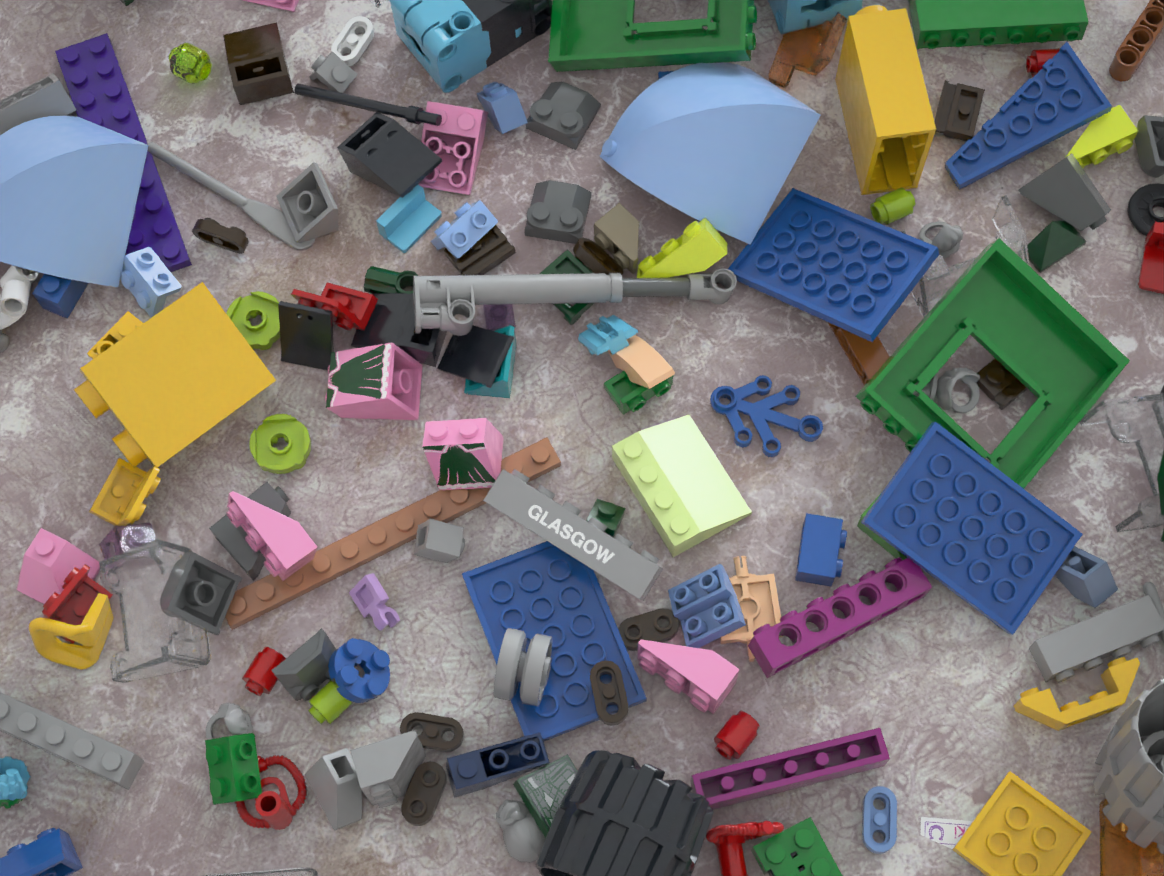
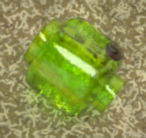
M182 43L178 47L173 48L169 54L171 72L188 83L196 84L199 81H204L211 72L212 63L210 62L209 54L191 43Z

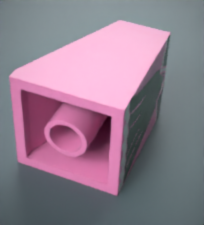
M392 342L331 353L330 365L328 366V389L325 395L327 409L341 418L418 420L422 378L421 363Z
M487 418L431 421L425 423L422 447L439 490L491 488L501 471L504 438Z

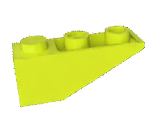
M1118 105L1111 108L1110 112L1091 121L1067 156L1072 153L1082 168L1091 163L1097 165L1113 153L1118 152V154H1121L1130 149L1138 130L1122 106Z
M706 217L700 222L694 221L685 228L684 234L679 238L668 240L661 247V251L655 256L649 255L644 258L638 265L637 278H669L705 271L727 255V242Z

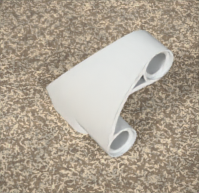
M12 265L1 277L0 330L10 326L25 314L31 286L37 279L39 272Z

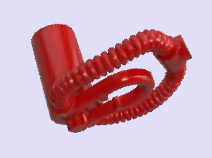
M273 755L265 759L257 756L259 773L276 764L284 766L290 772L298 787L297 798L291 805L283 782L277 777H266L261 780V789L268 784H275L278 786L280 794L278 795L274 791H265L258 798H255L256 810L263 819L254 818L250 815L244 800L235 802L238 814H240L239 817L250 827L253 826V828L265 827L269 829L272 827L275 830L285 829L292 822L293 816L297 815V810H300L302 804L305 803L307 786L304 776H302L294 762H291L290 759L283 755Z
M766 820L760 823L747 822L737 825H719L710 829L706 834V839L708 842L716 845L721 876H748L742 844L746 840L749 841L762 836L772 835V833H782L784 829L783 824Z

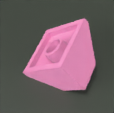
M41 528L24 554L17 591L45 604L54 592L59 595L64 590L62 588L64 585L63 581L74 567L80 570L86 564L90 567L88 577L94 580L103 564L70 542Z

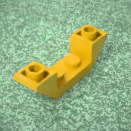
M1121 657L1107 663L1109 668L1100 675L1107 690L1090 696V702L1079 705L1078 701H1073L1061 706L1060 712L1050 688L1039 692L1038 687H1035L1020 694L1021 698L1013 705L1015 711L1057 731L1116 711L1127 699L1140 665L1138 657L1129 661L1125 657Z

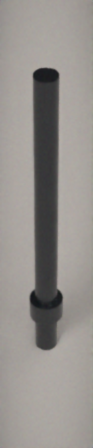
M299 83L296 84L294 89L297 95L404 118L407 122L417 125L426 123L440 126L442 122L441 115L425 112L421 107L411 105L407 108Z

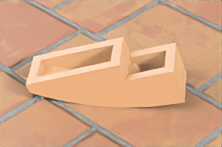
M636 335L627 339L629 346L612 355L610 349L608 350L616 368L625 371L630 382L650 389L675 374L667 361L646 341Z

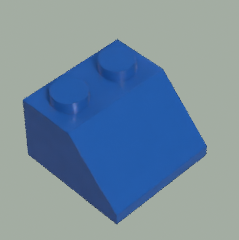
M56 828L47 829L37 835V840L28 845L25 843L16 845L6 852V856L0 858V876H69L83 868L69 834L60 828L57 830Z

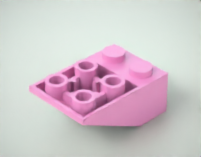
M427 101L426 112L441 115L442 122L440 126L424 123L421 142L438 155L443 162L418 184L424 188L470 195L484 141L488 112Z
M234 491L229 493L227 504L229 511L226 512L228 518L236 528L241 525L247 533L245 540L254 552L260 550L266 558L264 565L273 577L278 575L284 581L313 560L317 546L299 522Z
M640 640L638 643L637 659L640 661L639 666L651 675L657 673L665 679L664 683L668 688L677 694H680L681 691L692 698L690 700L691 704L704 713L708 710L714 714L736 684L740 669L713 650L648 640Z

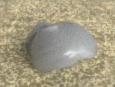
M505 800L496 813V821L500 824V828L503 829V840L508 853L519 862L531 863L538 860L546 838L522 801Z

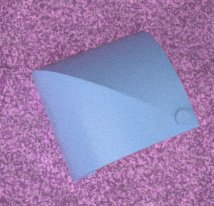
M728 62L697 63L675 70L645 89L620 117L609 139L603 144L599 157L624 177L665 203L698 221L706 217L715 229L751 245L821 115L749 68Z
M74 116L37 118L15 126L0 135V262L61 278L118 287L148 145Z

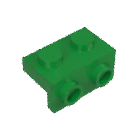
M622 371L604 382V389L624 415L629 411H638L653 396L660 397L666 394L671 389V385H673V376L649 389L630 382L626 372Z
M254 733L205 740L206 760L210 776V793L213 805L258 798L262 794Z

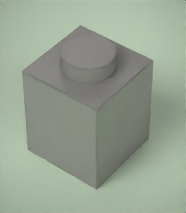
M428 519L418 525L414 555L444 563L460 557L465 546V539L462 538L464 527Z

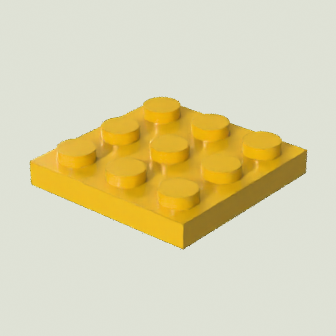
M1009 771L952 850L986 876H1062L1092 831Z

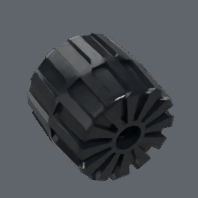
M595 750L585 757L552 820L536 867L542 876H691L713 817V809L708 806L709 801L703 795L690 792L693 787L682 780H663L665 771L651 764H644L640 767L635 758L620 753L612 754L606 750Z

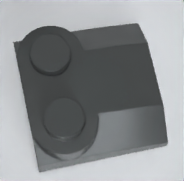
M551 82L540 100L532 104L526 129L576 150L599 111L601 103L588 92L568 83Z
M1144 115L1137 123L1138 133L1134 140L1141 168L1147 175L1157 178L1164 174V117Z
M548 180L536 183L532 201L527 210L525 236L576 244L579 238H583L592 192L577 184Z
M192 551L185 552L174 564L161 594V610L167 616L177 617L207 632L219 635L221 625L238 584L242 581V577Z
M321 628L314 636L271 671L296 701L301 699L307 701L318 692L319 685L327 679L331 680L328 665L330 657L336 648Z

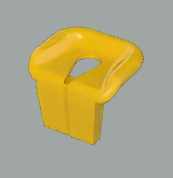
M98 593L81 625H71L39 617L33 619L29 623L28 628L34 647L41 656L49 661L83 670L93 666L98 661L114 617L108 596ZM56 636H63L82 645L64 643Z

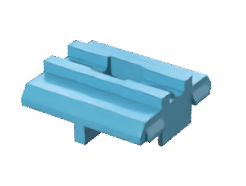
M615 315L608 318L602 316L599 318L600 322L593 325L589 323L586 325L588 329L579 334L578 340L588 348L591 355H599L609 349L613 355L629 346L627 339L636 335L638 330Z

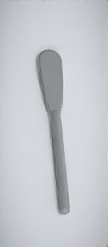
M150 142L147 144V151L241 207L251 219L289 246L297 250H304L313 245L315 238L301 243L296 242L282 211L262 202L244 197L156 143Z

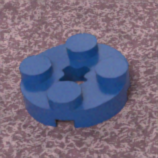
M352 638L332 653L328 671L331 680L335 678L339 686L337 691L340 695L355 703H365L380 696L388 687L390 681V669L388 666L390 658L384 650H379L374 644L366 640ZM359 665L364 670L362 677L358 676L359 671L354 666Z

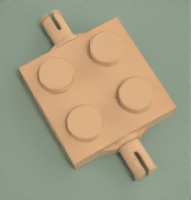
M738 556L733 558L736 575L729 579L736 593L746 625L720 637L721 644L747 643L749 661L754 662L755 657L748 647L754 636L753 632L765 624H769L772 627L780 623L781 613L774 574H749L747 557L741 556L740 565V558Z

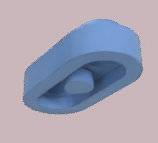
M876 786L871 788L863 799L862 840L869 851L882 854L889 851L896 842L897 800L890 789ZM876 799L883 801L884 809L877 810L873 805V801ZM874 832L883 834L884 841L882 843L874 841Z

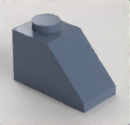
M1074 546L1055 574L1075 598L1094 608L1106 601L1107 598L1118 590L1108 563Z

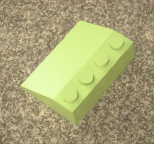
M690 415L638 431L612 445V459L673 558L752 514Z

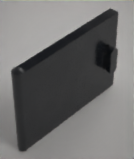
M280 301L278 309L281 361L328 370L331 353L334 352L332 311Z
M472 325V329L466 335H452L437 369L491 388L514 337Z

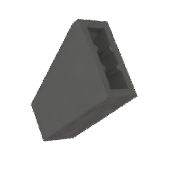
M1072 153L1018 190L1024 197L1081 231L1088 226L1092 230L1107 221L1105 215L1111 211Z
M265 482L247 497L287 517L291 514L287 505L290 499L279 486L273 489L268 482ZM226 514L209 529L219 543L254 581L259 576L266 558L260 550L254 552L245 540L247 533L241 525L236 528Z

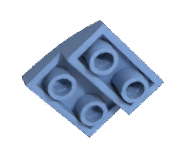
M721 564L668 590L673 615L681 622L687 647L700 648L746 625L734 588Z

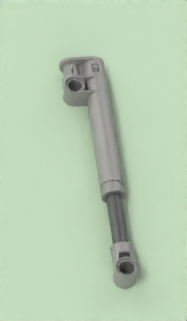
M724 268L717 269L713 273L687 274L686 277L622 278L621 273H609L608 275L605 273L413 276L415 333H420L421 329L440 328L441 331H450L454 335H466L472 329L475 305L606 303V301L621 303L622 297L686 296L688 300H710L714 304H724L729 300L735 289L737 279L732 271ZM716 284H722L726 287V289H720L716 286ZM461 314L466 316L467 319L459 321L453 316Z

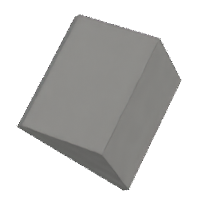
M313 162L276 196L296 242L299 243L338 231V208L318 164Z

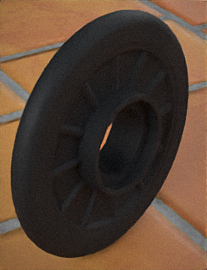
M1154 183L1139 188L1130 198L1128 204L1129 218L1133 226L1145 236H1147L1155 222H1164V217L1155 215L1152 209L1155 206L1164 208V184Z

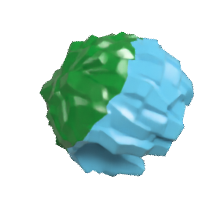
M8 756L0 758V808L3 806L6 809L11 808V806L18 804L27 796V782L31 776L27 771L24 761L12 759V757Z

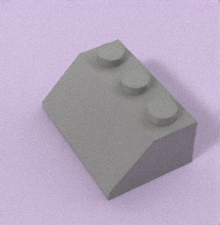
M54 73L0 100V135L15 126L37 118L73 116L72 112L76 111V108Z
M415 730L350 750L360 788L373 806L378 804L379 808L394 805L398 802L397 798L405 795L416 769L423 763L426 757L425 750Z

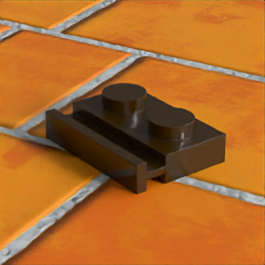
M945 80L934 120L936 126L935 133H944V136L964 141L971 140L974 135L985 89L959 83L953 85Z
M496 225L458 259L454 258L447 248L444 249L445 256L461 275H484L516 253L515 247L508 242L507 237Z
M996 358L977 372L980 375V379L976 382L978 387L992 401L994 400L1001 410L1028 389Z

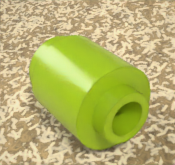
M901 187L876 198L875 202L870 204V210L876 222L888 225L912 214L916 203L913 194Z
M330 680L308 701L312 706L308 712L320 724L324 721L331 724L352 704L351 701L344 698L337 691L339 686L336 681L332 682Z

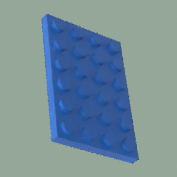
M792 188L758 230L751 245H746L728 270L735 274L737 281L873 342L939 256V250L934 245Z
M937 422L930 424L861 521L862 524L1010 635L1016 632L1083 535L1079 530Z
M546 541L462 573L496 665L503 638L508 628L525 632L527 638L526 652L528 651L531 639L536 634L552 636L553 638L551 668L540 705L533 706L522 703L520 698L521 682H519L516 695L510 700L524 736L540 732L544 742L600 720L597 716L590 683L591 669L600 661H612L620 668L628 708L647 701L594 570ZM605 674L600 677V681L608 684L612 681L610 675ZM610 705L606 711L613 715L618 712V708L615 705Z

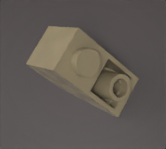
M618 203L594 223V240L603 250L607 249L623 269L627 268L632 274L636 273L638 265L639 221L624 206Z

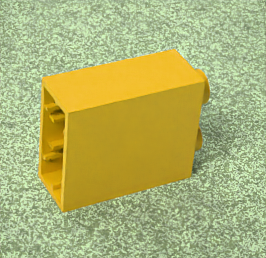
M880 5L867 6L859 10L855 15L848 16L835 78L861 195L890 192L901 187L904 189L917 188L936 131L906 8L887 11L885 7Z
M201 282L81 367L80 372L86 378V381L73 390L96 419L108 410L113 413L124 430L114 436L112 440L134 468L146 459L150 461L153 467L158 468L274 383L276 379L205 284Z

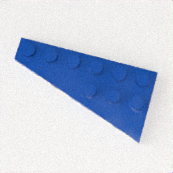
M1066 42L1060 48V51L1052 59H1049L1032 79L1029 78L991 120L988 119L982 125L981 130L971 140L968 139L945 162V169L960 190L1110 112L1112 105L1069 43Z

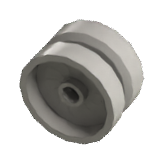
M512 628L506 630L496 668L494 698L510 701L516 695L519 682H521L520 698L522 703L533 706L540 705L551 668L552 636L536 634L531 639L528 651L526 652L527 638L525 632Z

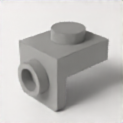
M331 52L326 57L320 55L312 64L311 68L314 71L309 78L313 81L318 78L331 91L343 93L358 74L334 52Z

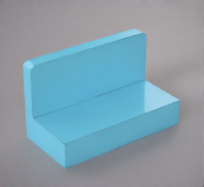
M417 184L403 198L399 197L376 220L379 234L401 252L406 253L442 217L439 209L426 200L424 188Z

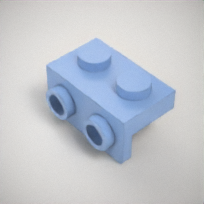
M481 200L471 205L468 202L464 203L454 212L457 217L451 223L446 220L434 231L437 236L430 242L437 250L446 247L454 258L458 259L498 223V220Z
M147 247L125 255L120 277L121 283L130 290L136 298L138 305L152 318L163 310L166 297L179 292L181 285L152 248Z

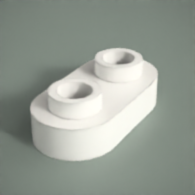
M362 16L350 19L334 41L331 52H334L348 66L354 65L374 37L371 21Z

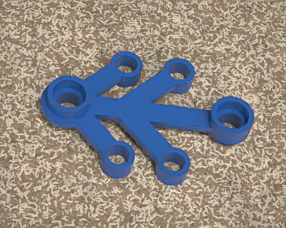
M758 376L754 382L737 389H733L730 386H720L711 394L710 405L712 409L718 414L726 415L735 433L734 442L739 447L749 446L753 435L750 429L744 427L738 412L749 415L763 442L762 451L767 457L777 456L781 449L780 441L773 436L767 422L798 432L799 436L808 442L816 441L821 436L823 423L817 416L807 415L800 420L771 410L783 404L795 405L799 401L800 390L794 385H788L783 391L755 403H750L743 399L753 394L760 396L769 394L772 381L767 376ZM760 382H764L768 385V387L766 389H761L758 387L757 384ZM793 392L796 397L790 399L786 396V393ZM727 398L730 403L723 405L720 403V399ZM807 427H811L814 429L815 433L811 435L807 434L804 431V429ZM746 434L748 436V440L741 441L738 438V435ZM770 443L775 444L777 449L770 451L766 445Z

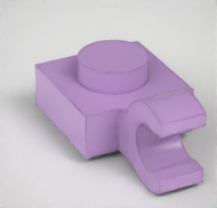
M374 573L365 575L349 592L363 617L371 616L374 625L379 631L383 630L387 625L392 628L400 621L396 611L385 605L389 597Z

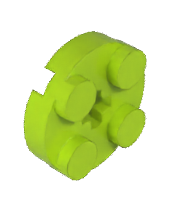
M250 292L251 295L244 298L240 296L235 299L229 306L226 314L252 349L267 350L280 338L279 302L268 293ZM261 315L262 322L259 325L252 326L249 319Z
M275 414L262 420L263 423L257 430L256 428L253 430L249 443L251 454L259 467L273 474H286L304 467L311 451V438L304 424L288 414ZM278 438H284V441L288 443L282 450L273 447V444L278 443Z

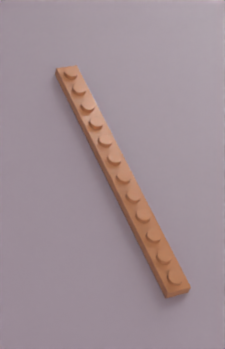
M547 437L503 458L501 461V471L504 469L512 473L516 469L530 478L528 482L561 466V461ZM491 488L439 490L316 551L313 560L284 581L278 575L273 577L269 574L235 591L225 616L230 628L233 630L416 539L418 525L428 519L448 523L486 504L483 500Z

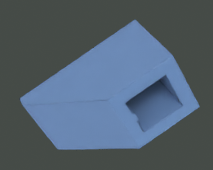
M492 82L483 86V91L476 93L482 107L488 112L491 123L500 133L504 134L528 123L517 92L508 86Z

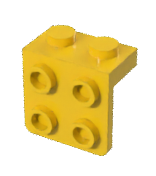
M119 457L89 512L120 529L128 524L133 525L135 520L138 521L147 506L142 503L144 498L154 493L161 480L157 476L160 468L154 466L146 472L138 467L134 468L129 462Z

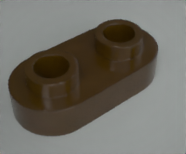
M211 218L198 219L192 229V233L200 240L235 253H244L249 244V240L243 230L234 226L230 228L222 226Z
M579 238L573 247L575 257L594 273H605L606 275L609 273H621L623 275V268L592 240Z
M660 608L625 619L620 624L618 630L626 649L637 651L640 640L663 643L673 639L678 632L679 621L673 615V611ZM660 619H666L669 625L662 628L657 622ZM636 628L639 631V635L631 637L628 634V630Z
M607 660L600 661L592 667L590 672V683L598 718L604 724L615 726L622 723L628 715V701L623 677L617 664ZM602 675H610L612 681L608 684L602 683L600 681ZM615 705L618 708V712L611 715L607 713V707Z
M414 712L408 714L400 725L401 734L412 731L415 726H421L423 731L418 735V738L423 748L451 752L458 749L464 740V731L461 724L449 717ZM447 731L454 733V737L450 741H445L442 738L443 734Z
M432 761L422 763L413 775L401 805L402 815L411 825H425L432 819L447 783L446 773L440 764ZM429 772L436 775L435 780L431 783L424 781V776ZM416 802L423 804V809L419 813H414L411 810L412 805Z

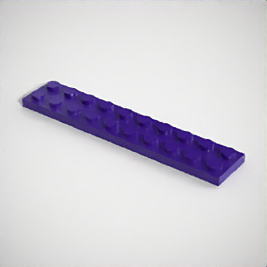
M106 33L56 50L55 53L72 102L76 108L77 116L148 144L108 34ZM147 151L125 254L127 255L150 247L170 272H174L188 267L192 263L153 156Z

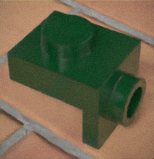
M597 499L586 521L588 522L593 517L607 526L604 532L614 538L626 508Z

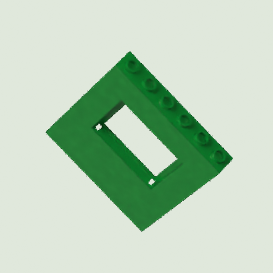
M635 0L552 1L548 62L557 72L751 61V50L756 49L755 33H752L753 23H757V8L754 6V0H708L706 19L634 23Z
M908 0L916 49L1082 40L1089 22L1084 0Z
M998 238L986 246L855 397L861 401L860 405L866 412L872 415L875 414L883 422V427L890 434L898 436L906 443L905 447L909 452L913 450L930 424L937 422L984 459L988 458L990 460L989 463L1024 489L1130 360L1009 246ZM969 335L1037 397V400L991 454L922 391ZM916 391L919 395L915 396L913 393Z

